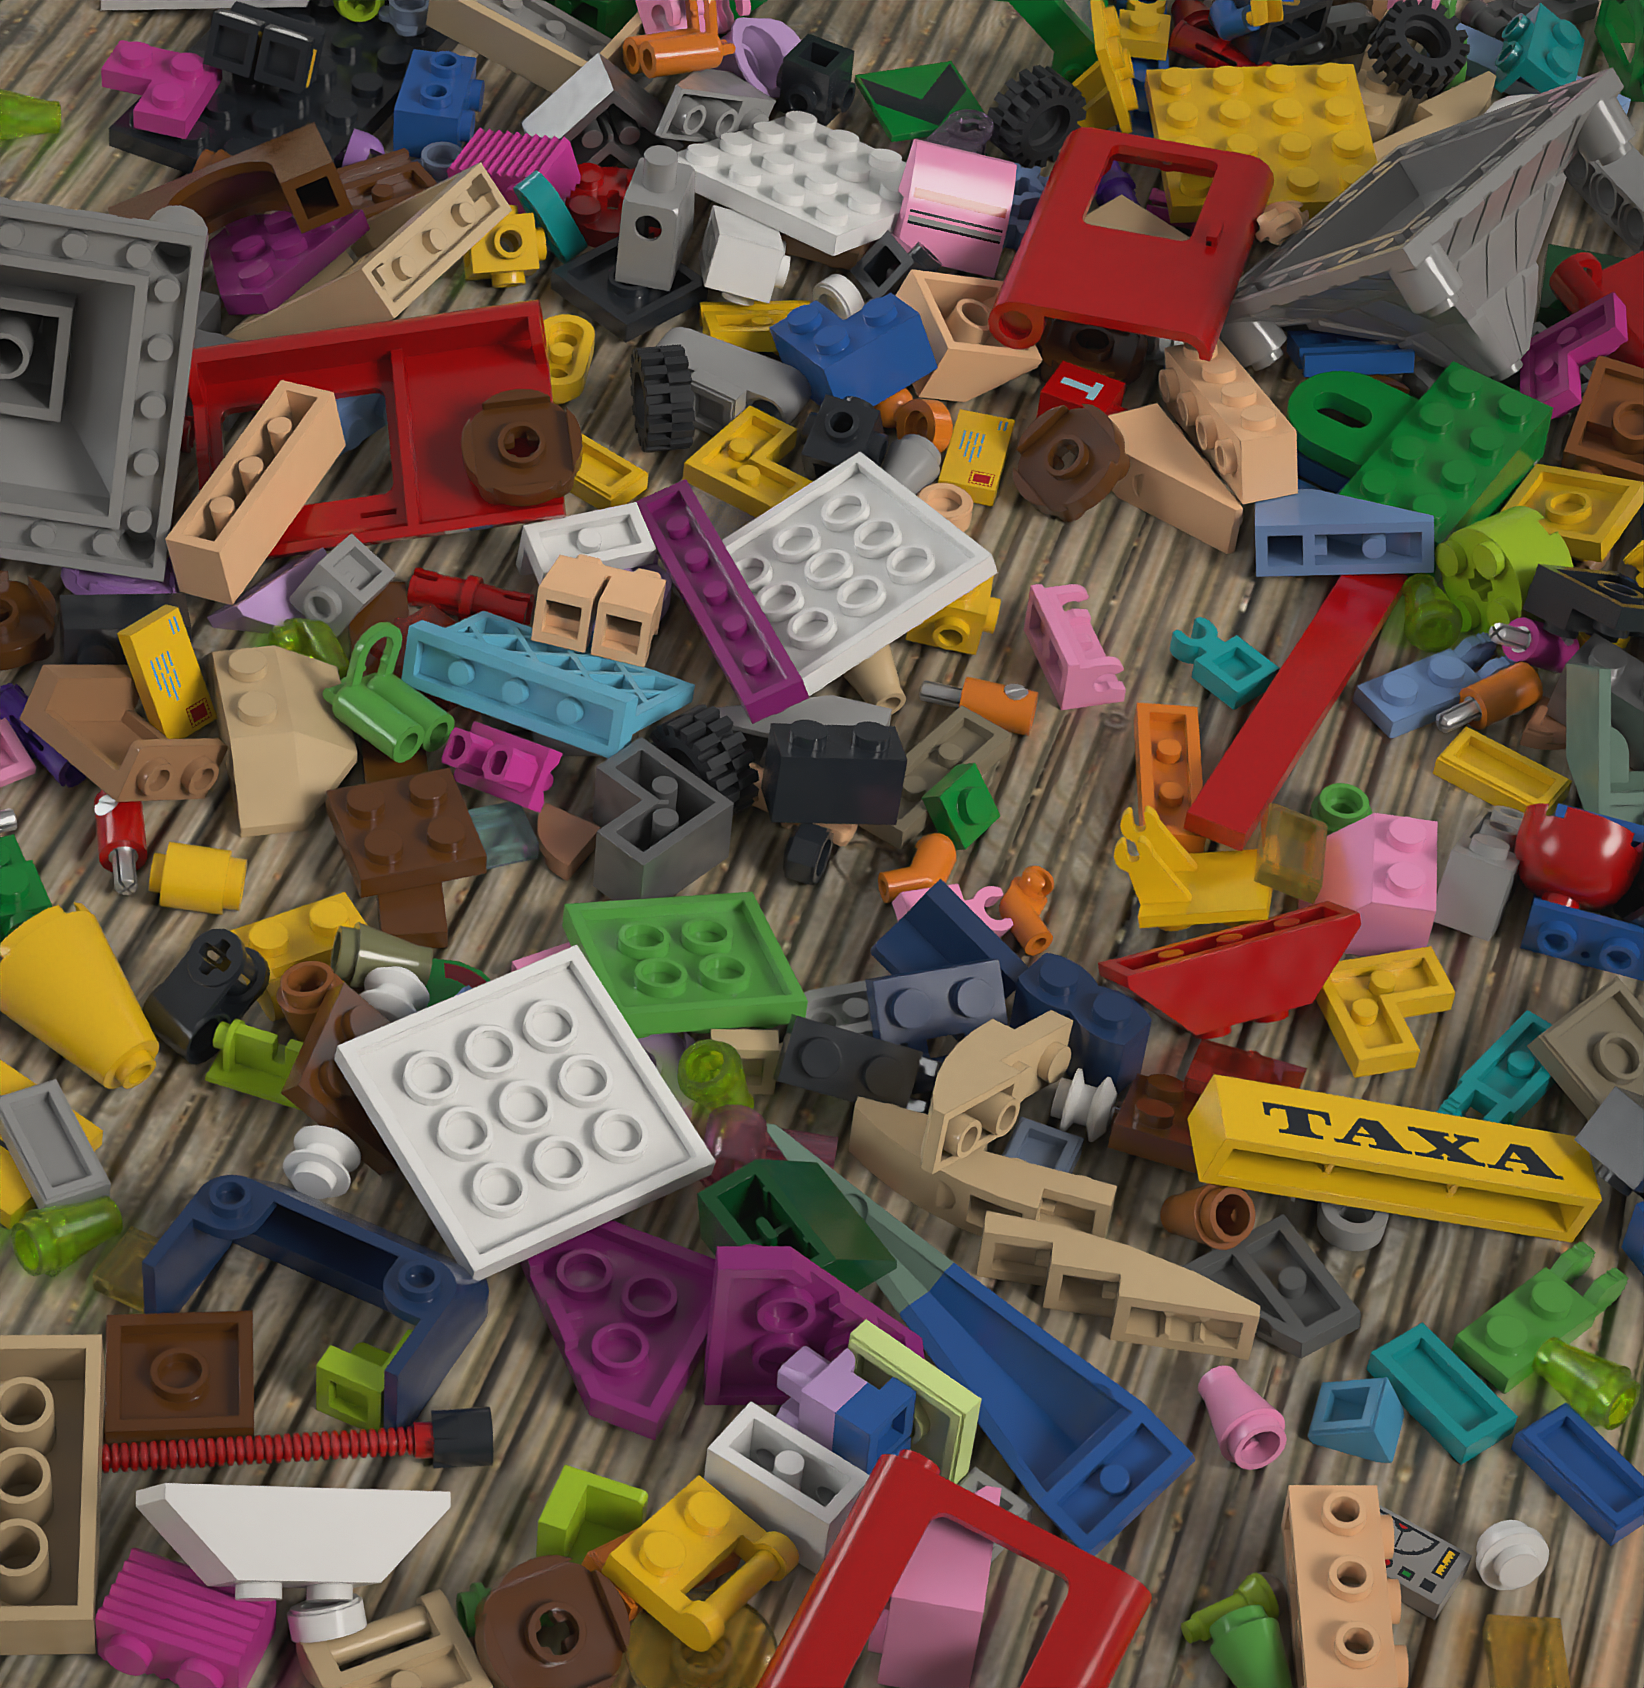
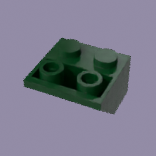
M755 1159L697 1193L701 1239L715 1257L717 1246H742L747 1244L790 1246L855 1292L860 1291L897 1268L896 1259L818 1162Z

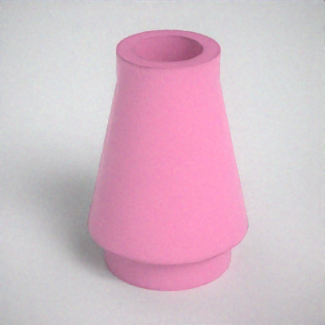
M1218 1366L1208 1371L1198 1384V1392L1205 1401L1223 1457L1247 1470L1259 1469L1273 1462L1282 1453L1287 1441L1284 1432L1285 1420L1281 1413L1238 1376L1234 1368Z

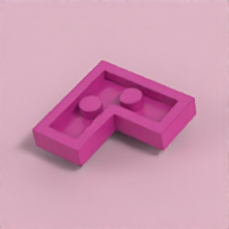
M120 40L101 68L102 87L142 95L133 109L134 128L186 139L223 80L222 69L203 64L204 58L194 53H179L152 47L143 42Z
M1614 292L1531 337L1530 348L1521 358L1523 366L1520 368V392L1553 407L1551 419L1565 416L1575 406L1582 403L1580 367L1596 359L1598 355L1607 356L1613 353L1621 344L1628 341L1626 306Z

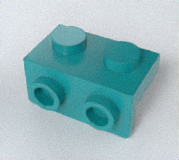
M1539 3L1526 16L1519 13L1508 23L1502 33V38L1504 39L1502 51L1495 61L1497 71L1494 88L1498 92H1504L1519 77H1522L1540 93L1576 81L1585 39L1581 37L1580 32L1571 22L1565 19L1561 20L1542 3Z

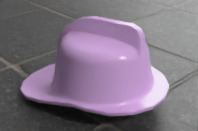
M747 17L735 19L731 26V31L720 39H725L728 43L734 44L736 50L733 54L724 56L721 64L713 69L732 72L771 98H780V88L776 86L777 74L783 63V58L801 41L794 30L778 20Z

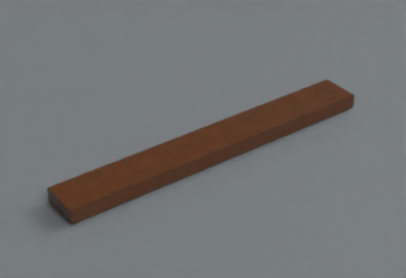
M405 581L390 582L347 626L350 657L361 635L371 626L379 622H390L398 627L402 634V644L393 674L400 679L402 678L408 629L410 626ZM387 637L379 639L369 650L365 662L366 670L363 672L362 677L377 673ZM359 735L364 784L428 772L426 750L420 747L409 760L398 763ZM442 882L376 895L380 931L419 946L431 948L448 947V928Z

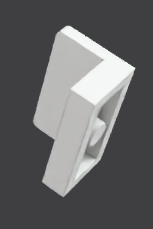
M637 502L566 516L565 518L523 525L516 566L520 575L524 576L535 573L540 585L559 555L576 558L579 554L600 558L604 565L622 570L653 564L656 547Z

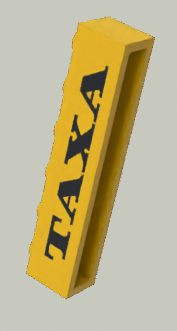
M1215 1074L1187 1118L1199 1182L1570 1243L1574 1241L1602 1202L1590 1153L1574 1140L1576 1136Z

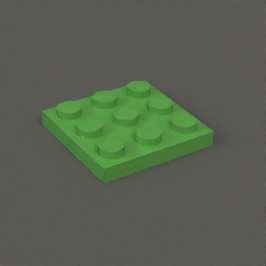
M753 892L564 904L562 927L571 947L575 945L579 947L637 1039L645 1038L652 1034L678 1032L704 1034L709 1033L711 1029L744 1027L769 1029L778 1025L789 1024L791 1014L806 1018L808 1000Z

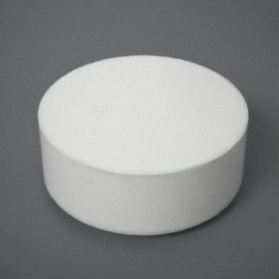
M840 274L828 276L815 285L813 289V301L817 300L842 320L862 310L865 305L855 285Z
M353 1593V1601L319 1603L307 1602L305 1600L293 1605L287 1612L291 1640L296 1643L332 1640L356 1633L367 1626L363 1599Z

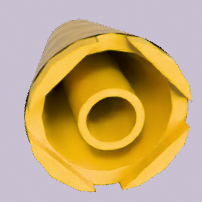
M73 902L76 911L67 914L59 905L47 908L25 921L0 943V956L2 957L0 962V1011L108 1089L121 1086L125 1089L133 1088L146 1080L156 1067L154 1059L159 1051V1043L94 914L82 903Z

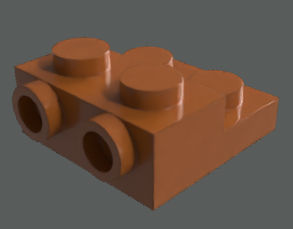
M1598 355L1563 452L1561 468L1644 482V368Z

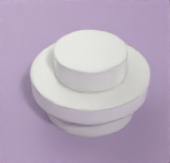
M1506 1520L1492 1525L1480 1536L1476 1546V1568L1482 1580L1488 1586L1497 1590H1513L1530 1584L1542 1573L1549 1559V1549L1542 1535L1537 1530L1517 1520Z

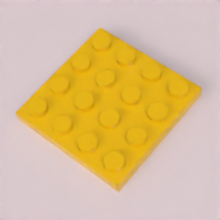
M1325 63L1323 65L1294 66L1276 64L1259 67L1221 66L1219 68L1189 69L1172 67L1168 69L1146 70L1145 91L1154 138L1247 154L1260 158L1269 165L1274 176V185L1266 207L1274 202L1295 200L1303 204L1299 210L1301 212L1308 210L1309 219H1311L1378 163L1354 64ZM1161 171L1170 223L1197 222L1213 178L1175 171Z

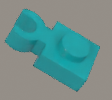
M1198 617L1194 619L1191 638L1179 629L1173 631L1169 648L1171 654L1184 663L1194 664L1191 677L1233 710L1264 693L1279 672L1280 668L1239 636L1236 635L1226 642L1217 637L1218 631L1215 625L1205 618Z

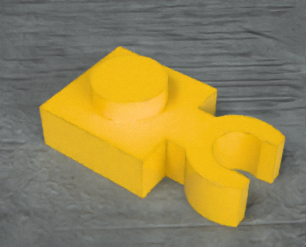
M1127 0L1126 10L1120 9L1119 22L1122 36L1119 37L1122 49L1128 48L1131 57L1166 61L1171 15L1164 14L1166 0H1156L1152 4L1142 3L1139 0Z

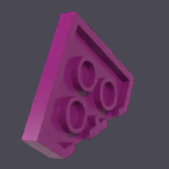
M356 209L349 215L301 234L294 216L286 211H276L272 214H254L225 225L222 231L208 241V249L220 296L228 314H266L282 305L370 230L363 210Z
M611 1220L521 1261L520 1265L588 1414L655 1441L706 1350L715 1259Z
M756 1244L717 1246L702 1382L704 1405H748L750 1402L756 1405H783L791 1397L777 1388L778 1371L781 1366L803 1346L809 1347L829 1362H832L848 1348L850 1333L865 1319L924 1359L922 1337L790 1246H761Z

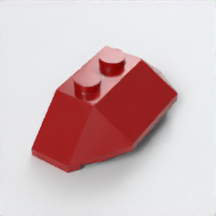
M1325 901L1307 906L1306 908L1269 917L1268 920H1258L1129 956L1102 961L1098 963L1099 975L1165 1021L1192 1033L1193 1037L1197 1039L1219 1038L1231 1033L1232 1025L1250 1020L1256 1023L1280 1021L1289 1016L1290 1009L1313 1003L1361 926L1360 913L1333 902Z

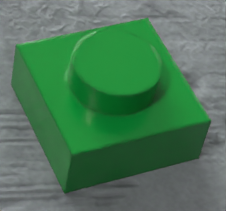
M976 763L956 765L922 797L938 833L948 836L953 842L955 850H966L1001 816Z

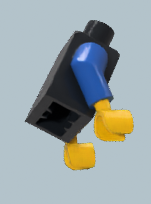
M1212 0L1208 19L1210 25L1216 29L1221 39L1231 40V44L1256 65H1260L1322 40L1333 0Z

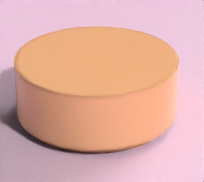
M935 483L924 487L917 493L916 496L961 531H966L970 526L973 500L962 488L948 483Z

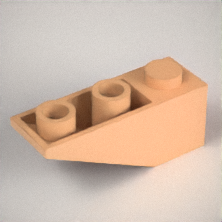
M1157 403L1109 415L1108 417L1118 426L1123 435L1125 453L1130 458L1128 473L1112 489L1115 495L1226 554L1235 552L1239 527L1243 522L1241 502L1213 472L1210 463L1205 458H1202L1189 443L1181 428L1171 421Z

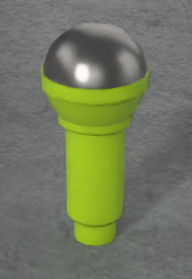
M1254 1572L1246 1576L1238 1589L1234 1590L1232 1596L1193 1613L1191 1619L1181 1623V1631L1184 1638L1190 1644L1198 1640L1206 1641L1211 1639L1209 1629L1215 1621L1231 1611L1249 1605H1261L1264 1607L1268 1617L1278 1619L1287 1605V1593L1284 1585L1277 1577L1268 1572Z

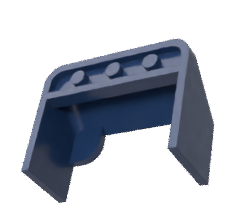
M223 1175L206 1182L142 1261L144 1314L179 1313L227 1249L234 1243L388 1311L397 1318L415 1325L416 1327L384 1371L385 1431L389 1427H393L397 1431L398 1427H403L406 1430L407 1426H412L484 1323L488 1314L489 1286L485 1278L480 1281L473 1279L468 1271L459 1265L455 1259L298 1192L286 1185L240 1175Z

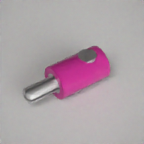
M1525 617L1517 618L1508 625L1500 622L1495 623L1489 630V637L1492 638L1491 641L1502 645L1503 652L1509 659L1516 662L1523 661L1530 666L1554 673H1562L1565 664L1579 650L1578 639H1567L1554 635L1543 629L1544 623Z

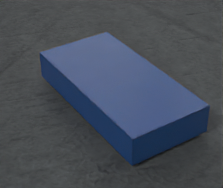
M1567 1402L1516 1433L1511 1450L1610 1546L1644 1525V1476Z

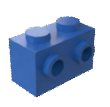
M413 49L394 108L393 151L406 148L409 152V157L421 158L422 150L431 143L449 142L462 147L463 142L468 143L474 134L475 112H481L485 88L484 80L476 79L477 58L460 56L450 51L431 52Z

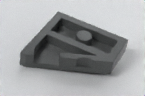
M1284 1214L1253 1229L1249 1236L1237 1246L1227 1250L1214 1249L1182 1266L1260 1305V1317L1255 1335L1301 1359L1360 1328L1361 1312Z

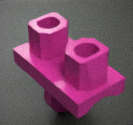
M473 721L470 732L457 727L451 731L442 755V763L456 768L453 774L456 782L540 813L544 804L543 791L549 790L554 781L553 775L550 772L559 764L563 753Z

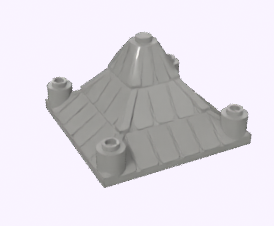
M1613 67L1397 146L1304 224L1301 229L1292 234L1240 278L1220 333L1229 351L1243 368L1252 365L1255 371L1261 370L1274 363L1283 355L1280 346L1286 341L1287 337L1281 327L1306 324L1309 330L1397 343L1401 349H1413L1416 356L1436 365L1447 368L1454 361L1484 376L1492 377L1497 382L1516 373L1523 366L1521 358L1530 348L1537 304L1539 266L1536 260L1567 178L1563 171L1578 150L1586 162L1599 160L1601 165L1605 166L1620 159L1632 149L1628 141L1635 136L1636 130L1617 100V96L1624 86Z
M0 197V558L163 582L168 554L165 538L173 527V504L204 258L209 240L208 227L202 217L194 210L181 205L167 206L158 210L149 220L80 209H66L61 206L29 201L9 200L8 198Z

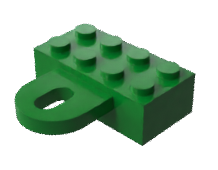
M1452 361L1420 400L1361 373L1330 371L1314 375L1301 382L1292 392L1288 402L1286 419L1296 429L1297 449L1302 454L1351 478L1339 495L1433 515L1435 554L1438 544L1447 541L1450 535L1457 530L1495 515L1530 473L1534 463L1537 460L1538 462L1544 455L1553 407ZM1331 408L1364 423L1366 426L1362 428L1348 427L1319 413L1317 410ZM1435 555L1434 573H1402L1408 575L1407 581L1430 592L1442 580L1441 571L1435 561Z

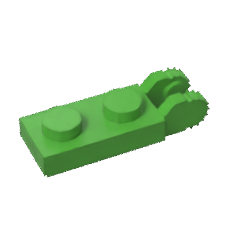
M1579 1241L1571 1249L1569 1248L1562 1253L1550 1270L1547 1267L1543 1268L1455 1336L1451 1350L1503 1394H1506L1591 1328L1595 1317L1606 1310L1608 1306H1611L1621 1295L1629 1278L1616 1267L1611 1268L1594 1280L1583 1296L1580 1295L1570 1285L1589 1269L1596 1252L1583 1241Z

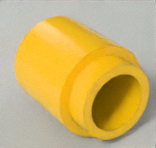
M169 842L166 854L154 853L149 891L160 893L159 904L162 907L222 915L223 909L240 911L246 878L247 859L232 857L231 850Z

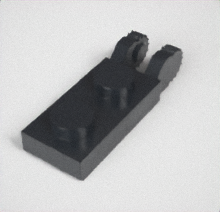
M791 1014L773 1079L856 1103L859 1096L882 1103L894 1104L901 1108L928 1115L931 1100L926 1102L910 1096L917 1072L936 1078L943 1062L922 1057L923 1052Z

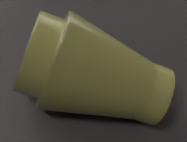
M357 922L354 928L339 926L332 947L330 967L350 988L364 987L366 976L370 971L380 967L393 966L410 970L426 986L431 972L433 953L431 947L413 944Z

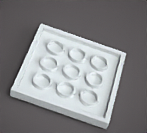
M790 111L786 113V116L769 122H757L752 129H744L735 133H724L720 138L702 144H691L687 149L677 152L678 163L691 165L695 169V193L831 256L880 239L887 230L893 233L904 196L898 191L906 166V162L901 160L900 154L888 149L870 147L859 142V137L856 134L845 130H832L817 123L815 116L802 111Z
M861 452L855 454L722 540L803 679L809 696L821 690L851 668L870 658L883 647L912 628L920 625L926 619L998 573L990 552ZM672 581V590L674 594L677 595L683 601L682 597L680 596L677 588L675 587Z
M577 945L340 1044L336 1049L335 1062L457 1263L464 1267L471 1277L477 1281L711 1175L716 1163L714 1157Z

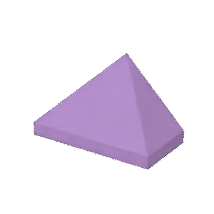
M322 547L290 560L243 592L234 605L226 604L207 617L212 627L319 639L320 630L290 603L289 598L317 563L327 555L325 549Z

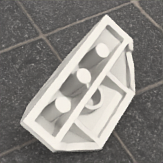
M164 1483L137 1490L136 1507L207 1586L235 1587L236 1601L282 1600V1588H307V1602L330 1603L353 1601V1588L381 1583L451 1507L450 1492Z

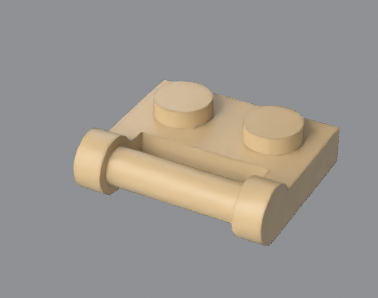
M440 1589L417 1597L416 1606L367 1623L364 1629L356 1633L327 1641L296 1643V1651L301 1669L307 1681L314 1685L315 1688H493L451 1605ZM425 1634L429 1638L341 1672L339 1666Z

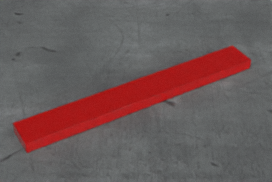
M1402 573L1341 575L1188 809L1183 829L1235 850H1243L1405 591L1408 575Z

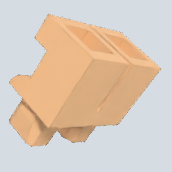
M579 554L576 558L559 555L538 587L531 640L585 653L591 641L592 628L595 623L590 655L645 667L649 657L652 637L658 634L666 580L661 579L658 572L641 568L634 572L606 566L600 558Z

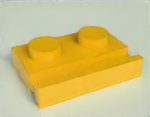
M810 300L770 301V303L754 301V304L751 306L734 302H700L699 324L703 326V334L752 352H773L779 356L769 327L785 319L793 309L802 305H808L811 302Z

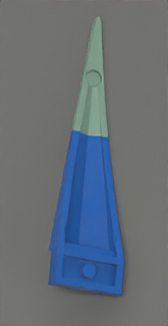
M767 1124L768 1134L787 1160L818 1162L896 1259L897 1268L876 1280V1284L908 1328L922 1337L923 1349L936 1367L982 1399L978 1425L1041 1512L1076 1547L1096 1556L1196 1461L1193 1453L1142 1401L947 1258L776 1124Z

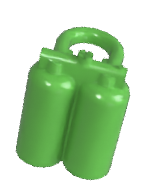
M379 622L365 631L355 644L347 676L341 680L342 683L325 688L322 695L332 705L334 716L340 722L394 761L402 763L409 760L420 747L427 752H434L441 748L449 739L451 731L454 729L455 721L452 715L393 674L402 644V634L400 629L392 623ZM387 637L377 673L362 677L363 672L366 670L365 662L369 650L379 639Z

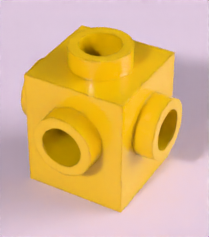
M509 205L512 211L463 255L466 281L492 279V287L494 288L525 285V276H532L540 269L539 261L546 260L547 253L545 232L543 227H535L534 213L518 214V206ZM500 241L505 242L509 246L510 252L505 251L501 247Z
M994 575L976 586L969 593L961 596L926 619L920 625L909 630L906 633L905 640L976 655L982 632L993 634L997 623L1001 599L991 597Z

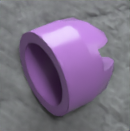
M354 128L342 167L367 160L370 154L377 156L385 154L382 143L370 133Z

